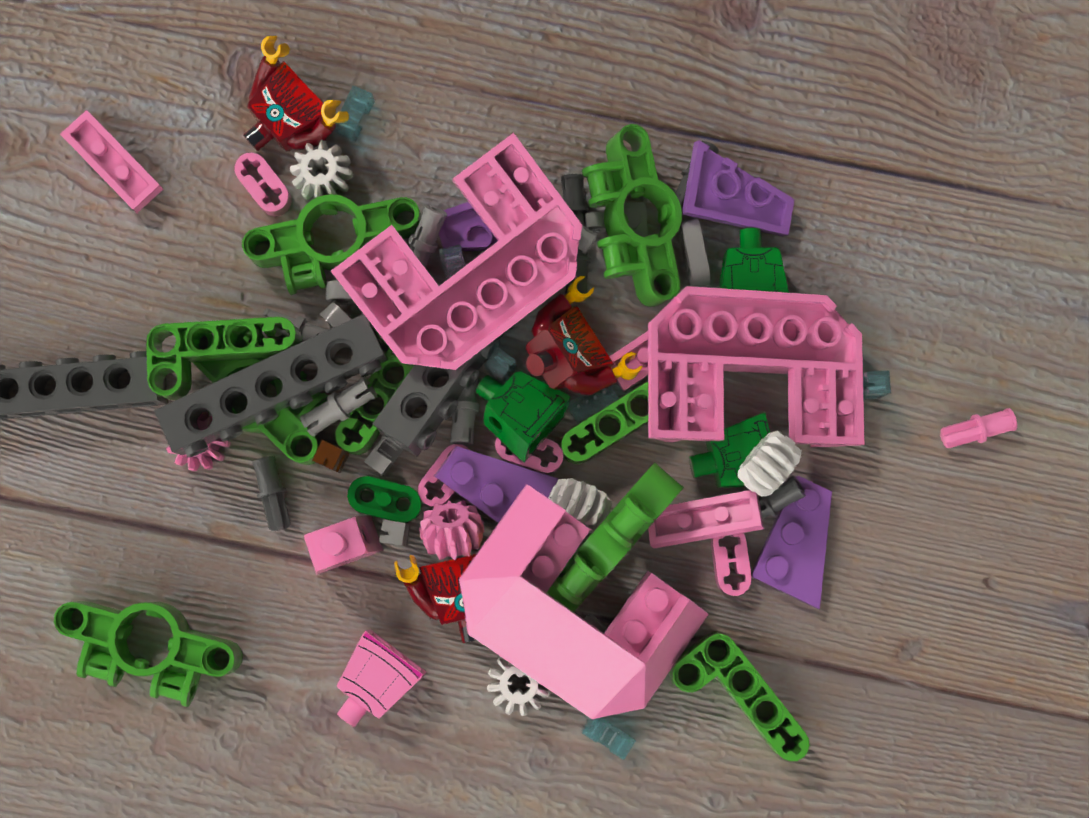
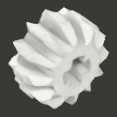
M321 140L318 149H314L312 144L307 143L305 145L308 152L306 155L295 152L294 157L300 164L290 166L292 175L297 176L292 183L296 189H302L301 194L305 199L308 200L314 195L315 198L328 194L337 195L335 192L337 189L342 192H348L349 187L344 180L352 179L353 172L347 168L351 161L348 155H341L342 150L340 146L335 144L328 149L326 141ZM318 169L320 171H325L326 169L328 170V173L326 175L322 173H319L318 175L315 174V172Z
M779 431L768 433L740 465L738 478L744 482V486L750 491L756 492L761 497L771 495L774 490H778L780 485L794 471L795 466L800 462L802 450L787 435L784 436Z
M573 478L558 479L548 499L591 529L589 533H593L611 512L612 501L604 491L596 489L595 485L586 484L584 481H576Z
M500 656L497 662L504 672L491 668L488 673L492 678L500 680V682L491 683L487 686L489 692L501 690V694L495 697L493 704L498 706L507 699L509 702L505 713L509 715L513 712L514 704H520V713L522 716H526V702L528 701L536 710H539L541 703L535 697V694L549 697L550 691L547 688L538 686L539 683L514 665H509ZM516 674L518 677L526 675L530 680L526 681V686L529 688L524 692L520 688L513 691L509 686L513 682L512 679H509L511 675Z

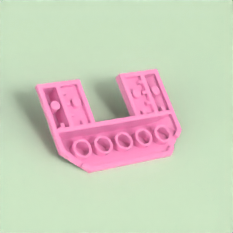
M514 133L452 179L498 241L440 286L393 225L389 226L331 270L338 282L401 363L456 370L571 282L576 276V261L582 224Z
M686 286L648 323V438L670 443L681 440H724V371L788 374L789 438L795 444H810V448L865 445L862 333L853 323L848 324L835 310L837 305L828 295Z
M526 484L459 578L468 634L591 719L644 709L709 614L649 571L641 579L605 633L547 594V591L591 529L571 516L559 505Z

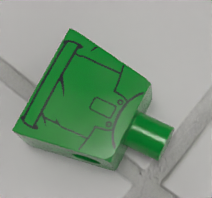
M741 229L739 231L740 248H728L723 256L718 288L789 293L780 249L776 247H762L761 229Z
M521 371L515 372L504 385L490 375H486L476 388V393L488 401L483 418L485 426L524 463L565 417L571 398L566 393L558 389L554 390L548 384Z
M766 414L756 415L725 428L724 440L705 441L708 452L689 456V465L693 478L713 474L717 488L746 487L744 482L738 478V470L753 448L770 433Z

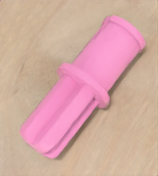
M1010 408L982 417L975 414L971 416L970 420L943 427L940 438L946 448L956 447L973 441L983 443L986 442L988 437L1016 431L1017 419Z

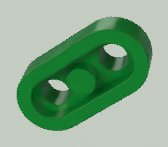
M363 476L354 480L348 489L349 504L354 510L363 514L408 523L416 519L422 509V500L418 492L406 485ZM372 489L374 491V499L368 503L362 500L363 491ZM401 498H408L410 501V508L407 511L401 512L397 507V503Z

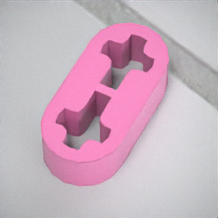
M246 153L241 155L234 166L235 174L239 181L267 215L281 216L290 209L292 203L288 189L259 154ZM250 164L258 167L257 171L263 178L258 183L250 174L247 175L246 167ZM268 187L276 195L280 194L279 199L281 202L276 206L272 202L268 203L269 197L264 192Z
M498 437L496 438L495 447L497 454L501 459L509 463L543 474L554 473L563 463L562 449L552 440L545 439L536 449L537 451L544 452L546 447H551L553 455L558 457L556 463L550 462L547 467H543L539 457L531 455L524 463L514 453L507 455L506 447L502 445V441Z
M462 444L448 446L428 470L418 486V494L425 504L434 507L435 503L444 505L453 497L456 492L443 484L441 490L445 493L444 497L440 499L435 496L432 500H429L427 498L429 490L426 486L429 482L432 484L439 482V479L434 475L455 446L470 450L468 447Z
M745 534L730 535L738 539V545L732 546L733 558L728 559L726 547L719 546V539H723L725 536L711 538L715 580L721 592L730 596L744 594L751 585V570ZM730 562H734L735 573L742 574L743 582L737 583L736 590H732L731 584L724 583V577L730 575Z

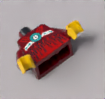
M277 36L265 37L261 43V50L265 56L262 57L256 72L247 108L258 122L243 136L257 152L272 139L285 152L292 149L297 151L304 150L307 143L312 144L314 148L318 147L320 141H325L334 131L336 123L348 121L349 114L347 111H340L336 114V108L341 104L340 100H327L323 103L285 61L280 64L278 58H283L289 54L290 48L287 43L280 44L276 51L274 44Z
M579 276L568 286L567 294L564 296L559 294L537 313L531 330L534 338L526 344V350L529 353L526 365L532 375H542L549 387L554 390L567 388L572 392L592 395L617 383V378L619 377L625 380L634 379L642 369V366L633 370L626 366L625 363L632 361L637 355L634 352H629L622 357L617 367L611 369V366L614 365L611 358L577 306L572 308L571 306L574 301H585L594 291L593 287L586 294L580 293L577 289V284L585 276Z
M476 554L470 555V557L457 558L455 561L453 559L422 566L419 569L414 555H409L412 566L408 569L400 568L398 562L395 561L394 566L397 578L404 582L413 602L430 619L439 620L441 625L458 621L462 643L476 641L467 632L466 615L459 578Z

